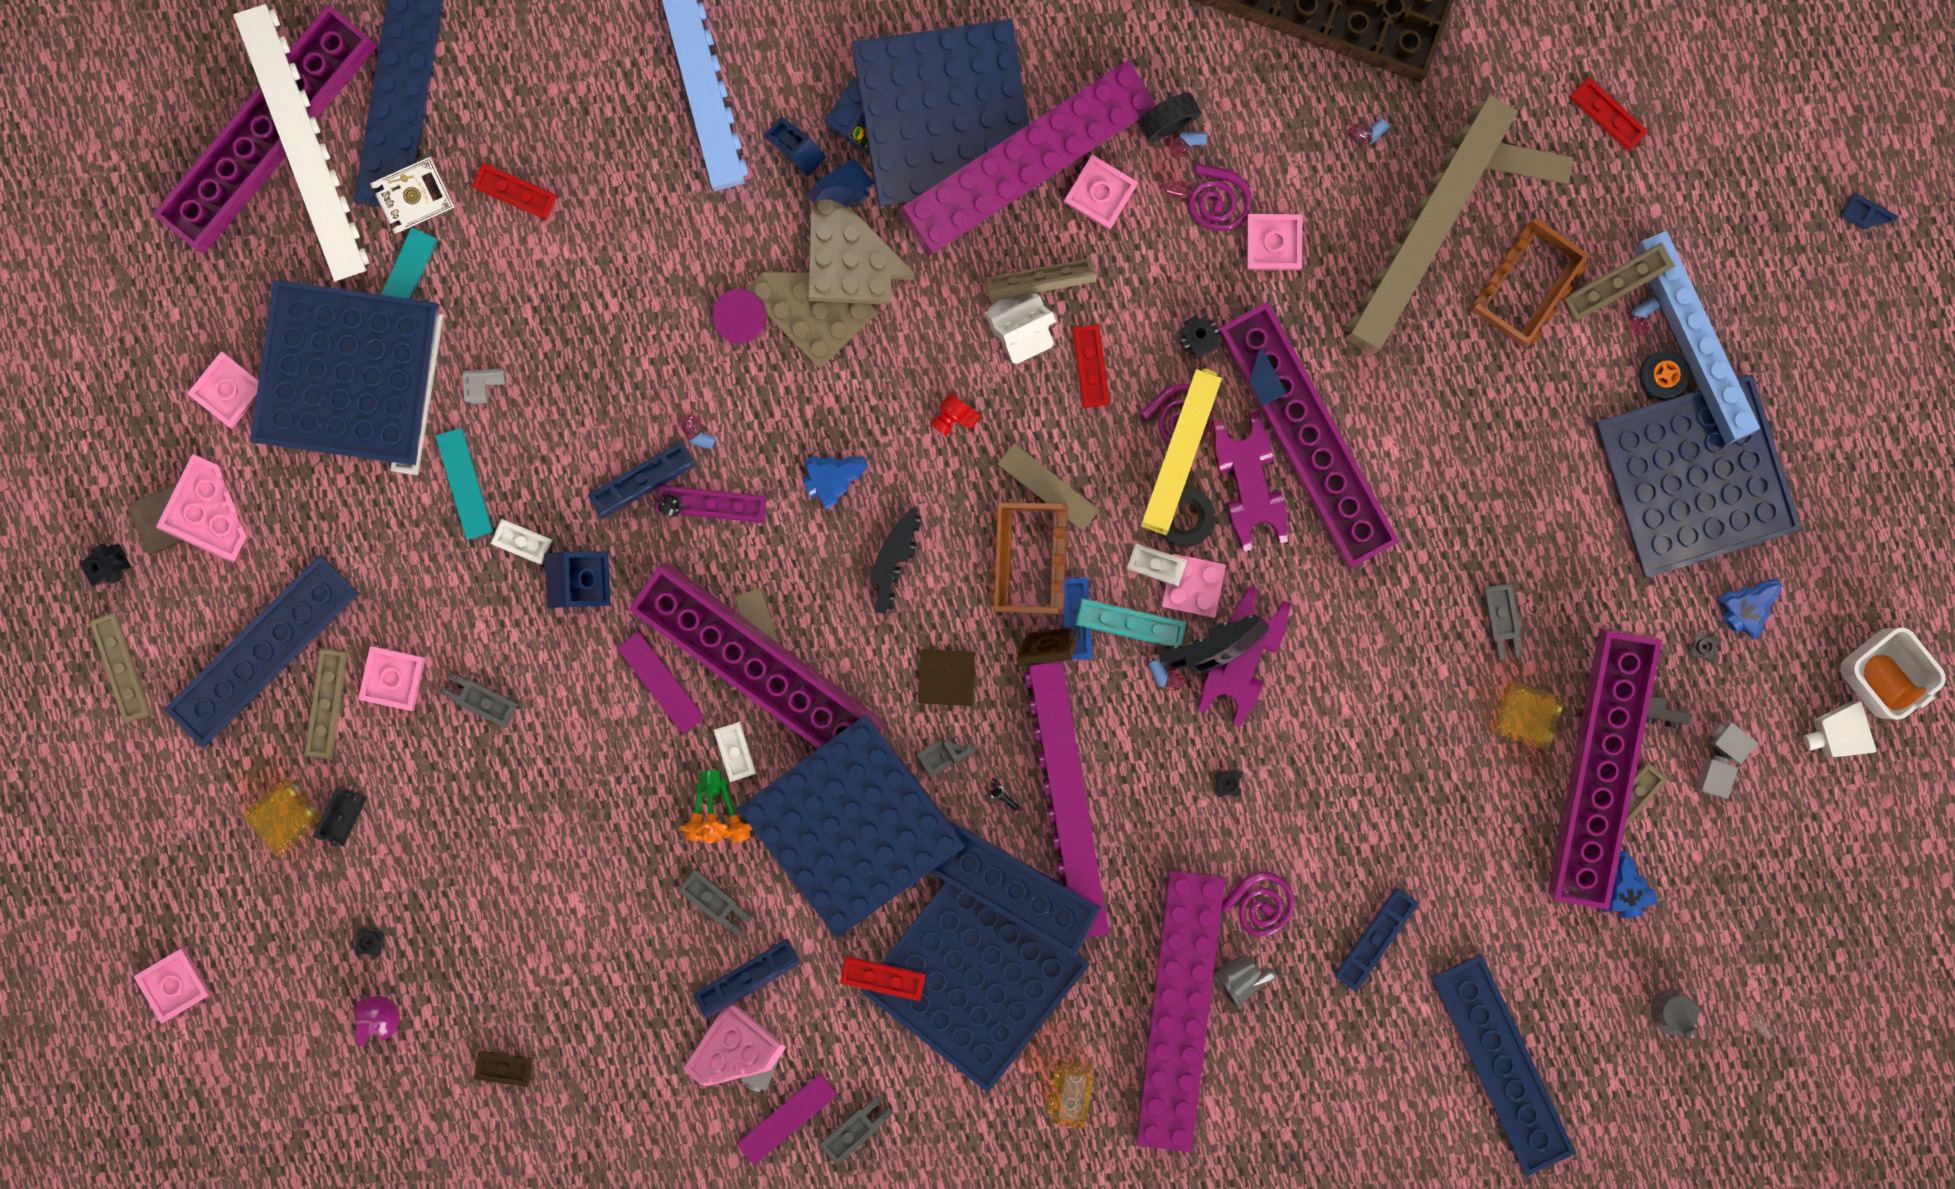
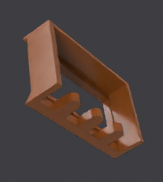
M1534 218L1527 223L1469 311L1484 319L1520 344V346L1523 347L1529 345V343L1534 344L1542 333L1540 327L1544 321L1549 322L1556 313L1557 308L1554 307L1560 298L1563 300L1571 291L1572 286L1570 283L1575 276L1579 277L1586 269L1588 264L1585 261L1589 254L1538 218ZM1538 235L1571 259L1523 330L1519 332L1486 309V307L1534 236Z
M998 502V508H995L993 513V521L997 525V535H994L992 540L993 552H996V563H992L991 576L992 579H995V590H991L990 604L994 606V612L1064 614L1068 505ZM1013 511L1054 512L1050 607L1009 605Z

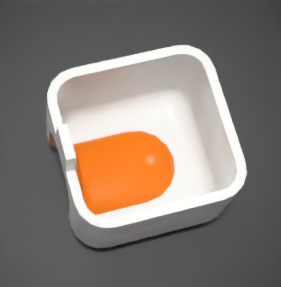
M1884 628L1878 631L1846 657L1840 666L1842 677L1876 717L1882 719H1903L1915 709L1925 707L1934 699L1933 695L1943 687L1946 680L1945 673L1913 632L1906 628Z

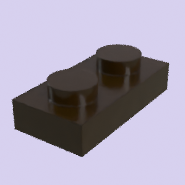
M480 1050L477 1054L474 1079L529 1087L534 1058Z

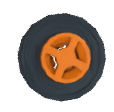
M1667 350L1658 351L1648 356L1642 363L1639 372L1640 384L1644 391L1651 397L1661 400L1671 399L1681 394L1688 385L1690 377L1689 367L1684 358L1677 353Z

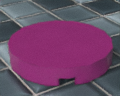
M734 289L725 292L718 298L713 309V321L716 330L723 338L734 343H746L753 341L763 332L765 321H767V311L764 302L758 295L749 290Z

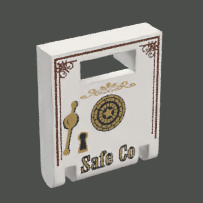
M431 157L370 183L372 189L378 188L381 185L384 187V190L375 193L389 224L400 220L402 224L392 229L394 234L454 208L453 202ZM430 172L443 196L433 201L421 177Z

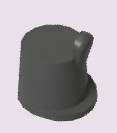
M1244 954L1214 971L1213 976L1231 1003L1240 1011L1243 1008L1242 1004L1265 983L1276 978V972L1272 968H1268L1260 974L1253 962Z
M1669 988L1657 993L1652 1000L1651 1013L1658 1028L1670 1035L1683 1033L1686 1038L1696 1036L1697 1030L1694 1025L1698 1021L1699 1012L1695 1002L1679 989Z

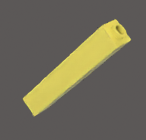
M1196 369L1141 527L1167 535L1222 380L1212 370L1202 369L1200 371Z

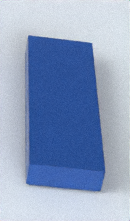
M1088 577L1065 578L1064 614H1062L1063 628L1077 626L1075 625L1080 598L1089 600ZM1077 626L1081 636L1072 660L1092 659L1091 629Z

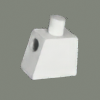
M1860 701L1849 702L1814 719L1817 732L1804 735L1803 737L1805 746L1809 751L1822 747L1825 757L1877 752L1865 711Z

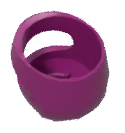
M374 996L356 1003V1045L364 1046L367 1037L372 1034L378 1035L381 1041L390 1038L396 1032L400 1022V1014L392 1000L382 996Z

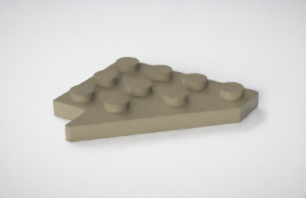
M820 200L815 203L811 201L808 301L890 305L891 279L914 280V272L850 206L846 208L842 203L834 200Z
M763 272L745 289L759 296L765 304L767 316L819 369L878 314V311L871 304L808 301L809 273Z

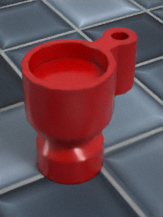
M949 392L940 404V415L935 416L929 424L947 437L952 430L953 423H958L972 429L981 415Z

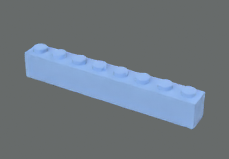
M662 0L711 186L714 191L745 184L744 176L749 174L745 159L739 160L737 150L742 149L738 133L732 134L730 124L735 123L731 107L725 108L723 98L728 97L724 81H718L716 72L721 71L717 54L711 55L709 46L714 45L710 28L704 29L702 20L707 19L703 2L698 3L697 0Z
M1665 231L1641 241L1635 248L1637 255H1640L1662 242L1675 264V267L1649 282L1727 445L1753 434L1760 429V426L1668 232Z

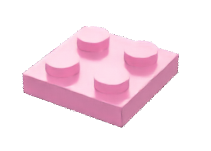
M1091 155L1065 198L1064 203L1111 230L1139 182L1096 156Z
M1248 214L1247 270H1301L1302 214Z
M221 351L187 394L229 428L233 429L255 402L259 380Z
M1172 554L1187 560L1179 586L1166 582L1161 607L1215 618L1226 565Z
M370 646L358 700L414 711L425 657Z
M185 948L179 949L134 976L161 1024L211 995Z

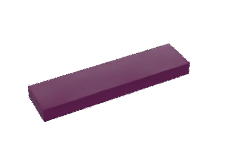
M667 485L658 487L657 498L669 493L678 496L681 502L686 505L679 512L680 515L764 523L767 496ZM656 503V512H660L658 510L659 503Z
M639 631L617 647L618 651L682 734L705 718Z
M821 1073L818 1074L738 1141L736 1145L750 1162L755 1165L834 1099L838 1093Z

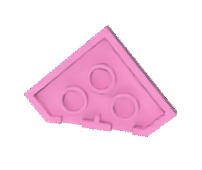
M192 454L156 528L234 563L246 539L245 532L239 522L236 509L223 481L219 466Z
M734 1003L720 1012L683 1070L700 1085L710 1086L770 1071L786 1046Z

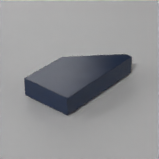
M1855 192L1851 194L1839 216L1862 230L1892 222L1898 218L1894 213Z
M1259 350L1249 379V385L1260 406L1263 407L1287 393L1264 350Z

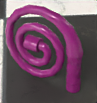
M1197 163L1194 174L1226 180L1240 187L1244 194L1245 207L1242 215L1227 225L1207 222L1199 216L1194 204L1196 195L1202 189L1210 186L1219 187L1225 190L1231 200L1227 213L1213 215L1206 210L1204 204L1207 198L1215 197L1216 200L1213 201L1211 211L1222 213L1224 202H1222L1220 193L1207 191L1200 197L1198 203L1200 212L1211 221L1222 222L1230 218L1236 210L1237 199L1234 191L1226 183L1206 181L1198 184L1190 194L1188 205L1191 215L1196 222L1207 229L1228 231L1238 227L1247 218L1252 206L1251 191L1247 182L1229 169L1210 167Z
M1180 383L1167 387L1139 414L1147 421L1163 404L1172 399L1176 394L1188 392L1190 384ZM1185 399L1173 400L1160 413L1158 421L1160 435L1169 444L1172 438L1165 431L1164 422L1166 415L1175 406L1184 405ZM1213 406L1201 439L1207 435L1212 427L1214 419ZM1181 411L1172 414L1168 420L1169 430L1172 433L1175 431L1174 422L1180 416Z
M1257 872L1245 877L1222 903V910L1228 913L1242 895L1245 894L1247 889H1250L1255 883L1261 880H1270L1278 883L1286 891L1288 910L1278 925L1269 930L1259 931L1247 923L1245 917L1246 905L1256 895L1267 894L1273 897L1277 903V911L1271 919L1262 921L1255 915L1256 909L1260 907V910L1266 916H1271L1275 908L1268 902L1256 901L1249 910L1250 919L1255 925L1261 927L1273 925L1280 919L1283 913V902L1278 893L1267 888L1255 889L1250 891L1240 904L1239 918L1242 927L1248 933L1258 937L1270 936L1281 930L1289 921L1294 911L1295 899L1291 887L1283 878L1269 872Z

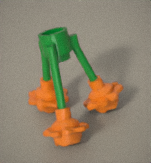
M708 770L700 772L699 782L696 783L694 813L691 814V821L687 822L685 826L679 827L680 831H684L685 839L697 842L704 840L709 844L713 842L718 843L722 837L730 838L733 844L749 839L752 828L750 824L741 822L739 815L735 814L727 791L726 780L721 779L720 771ZM719 790L722 792L730 816L728 818L730 823L728 829L727 824L719 823L714 814L713 796L719 795ZM702 794L707 796L708 815L705 817L706 822L701 823L702 814H700Z

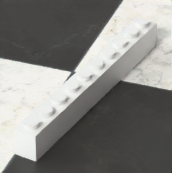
M264 4L233 14L334 281L366 271L365 265L370 264L365 249H359L355 239L360 238L355 223L348 222L345 213L350 212L345 196L339 197L336 186H339L340 182L335 170L329 171L326 160L330 159L325 143L319 144L316 134L320 133V129L315 116L309 118L306 107L310 106V102L305 90L299 91L296 80L300 79L295 63L289 64L286 53H289L290 49L285 36L279 37L275 26H279L280 23L275 9L269 10L268 6Z

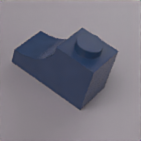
M781 117L764 135L775 148L807 176L817 169L820 163L827 157L809 136L784 117Z
M853 158L818 180L807 196L813 203L820 200H834L842 203L847 208L853 203L859 205L870 196L868 191L874 185V182L856 159Z

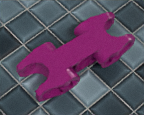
M1258 411L1249 414L1251 433L1243 441L1231 439L1226 433L1221 420L1212 422L1214 454L1219 473L1233 471L1234 480L1238 482L1239 490H1237L1239 500L1228 502L1227 509L1232 529L1239 540L1242 552L1252 550L1251 529L1259 522H1266L1274 528L1279 544L1288 542L1287 511L1283 495L1280 490L1268 493L1262 464L1273 461V452L1269 435L1261 422Z
M1248 586L1244 596L1233 609L1228 622H1236L1242 620L1245 616L1256 615L1253 609L1256 588ZM1282 601L1277 614L1271 619H1264L1269 624V630L1251 648L1225 665L1207 672L1203 681L1197 710L1206 713L1216 696L1226 694L1231 696L1236 703V713L1232 725L1237 727L1242 725L1244 719L1256 704L1264 681L1252 675L1263 649L1273 653L1277 652L1286 632L1291 603Z

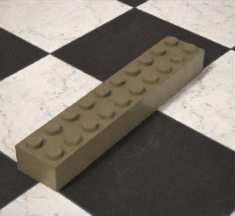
M1491 95L1484 101L1479 100L1473 106L1466 118L1470 123H1466L1459 130L1452 142L1456 144V147H1452L1439 164L1443 168L1442 171H1438L1428 183L1425 189L1429 191L1428 195L1425 194L1414 207L1412 213L1416 215L1415 218H1411L1408 223L1406 222L1398 237L1402 238L1401 242H1397L1388 252L1385 260L1389 263L1387 266L1383 265L1381 270L1379 269L1371 282V284L1375 285L1374 289H1369L1364 294L1357 306L1361 309L1360 313H1356L1348 321L1344 331L1348 332L1345 337L1347 341L1371 355L1381 350L1517 115L1518 111Z

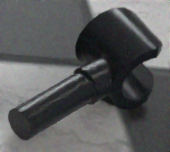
M992 778L997 788L989 790L984 786L986 792L992 799H1001L1016 811L1019 805L1007 796L998 779Z

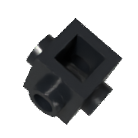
M1195 315L1183 322L1185 327L1180 330L1182 336L1178 337L1185 352L1190 350L1194 360L1220 347L1221 343L1217 337L1220 332L1213 320L1208 321L1206 316L1199 319L1198 315ZM1195 333H1201L1203 335V338H1197Z
M106 543L100 544L91 549L92 554L79 563L92 587L104 583L109 585L116 583L124 578V572L132 568L120 544L107 546Z

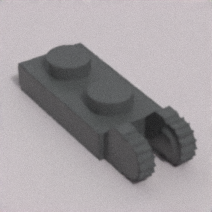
M1512 583L1483 588L1492 641H1494L1498 662L1505 661L1506 654L1503 640L1511 639V650L1514 659H1521L1522 650L1519 638L1521 637Z
M449 671L447 677L452 682L464 686L461 695L448 687H441L439 691L441 694L456 701V704L503 728H507L519 703L471 679L467 680Z
M696 868L678 888L682 895L719 925L723 924L737 936L740 935L742 930L736 923L726 918L729 912L733 910L742 920L748 923L753 919L747 911L737 904L736 900Z
M878 1095L862 1109L859 1108L819 1143L821 1149L836 1166L878 1130V1127L893 1113L890 1108H887L874 1121L867 1116V1113L880 1104L882 1099Z

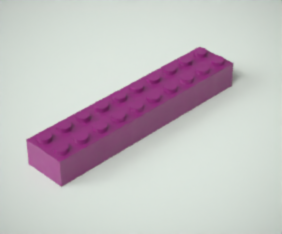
M327 4L292 46L290 52L286 54L289 64L295 63L300 79L296 80L299 91L305 90L310 102V106L306 107L309 118L315 116L316 120L378 47L368 36L329 4ZM261 86L257 88L153 213L157 219L191 247L203 254L208 251L287 156Z
M1127 60L907 203L898 211L926 255L930 256L1141 118L1143 114L1154 108L1156 103L1130 61Z
M1268 301L1218 329L1220 334L1218 335L1345 567L1347 569L1353 568L1399 543L1398 537ZM1261 349L1264 350L1287 393L1263 407L1260 406L1249 385L1256 356Z
M668 562L663 563L657 568L629 608L632 613L817 748L821 747L866 713L880 731L887 723Z
M1599 627L1548 888V894L1554 901L1609 909L1662 640L1655 636Z
M1059 661L1028 666L1029 672H1024L1026 688H1032L1034 698L1029 699L1031 715H1037L1038 725L1033 726L1036 742L1042 743L1043 752L1038 753L1041 770H1046L1048 779L1043 780L1046 798L1051 797L1052 806L1047 807L1051 825L1056 824L1057 833H1053L1052 838L1055 852L1060 851L1062 860L1057 861L1060 879H1065L1067 887L1102 907L1086 938L1108 935L1109 928L1063 663Z
M1168 869L1135 1135L1137 1146L1192 1152L1225 878L1222 875Z

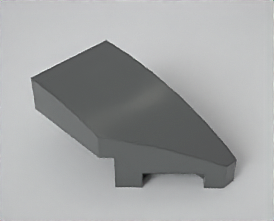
M939 740L915 756L928 778H931L975 750L970 746Z

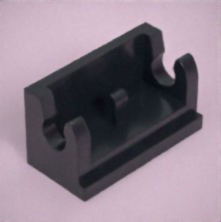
M345 786L336 787L312 837L318 840H327L331 842L330 845L335 847H344L368 797Z

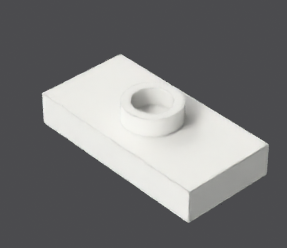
M501 519L491 544L543 565L545 560L544 554L548 553L553 540Z
M1136 543L1127 569L1179 586L1187 560Z
M741 722L715 729V737L729 781L732 782L757 774Z

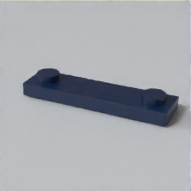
M681 441L589 493L588 496L599 517L604 519L690 470L696 464L686 445Z
M1395 886L1333 976L1357 992L1419 902Z
M787 938L694 993V996L703 1016L708 1019L801 964V961L792 943Z

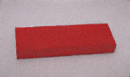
M1589 76L1569 97L1628 152L1648 132L1645 127Z
M482 162L472 184V188L546 221L558 197L552 192Z
M1095 324L1073 327L1072 332L1083 409L1110 405L1100 326Z
M846 955L840 984L920 1001L926 973Z

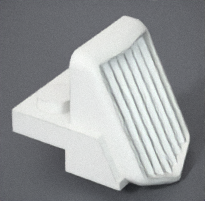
M1036 293L995 300L988 311L984 312L994 335L1001 340L1009 359L1015 364L1053 346V340L1048 328L1056 320L1053 312L1043 305L1041 297Z

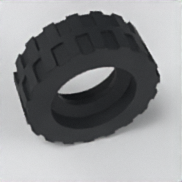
M1187 92L1156 105L1143 114L1138 122L1147 140L1153 142L1186 127L1195 121L1202 112L1192 93Z
M1186 486L1183 488L1178 505H1192L1198 513L1197 524L1190 530H1180L1171 522L1167 535L1160 533V536L1168 541V543L1178 547H1190L1204 541L1212 532L1216 519L1215 508H1213L1210 498L1208 499L1204 492Z

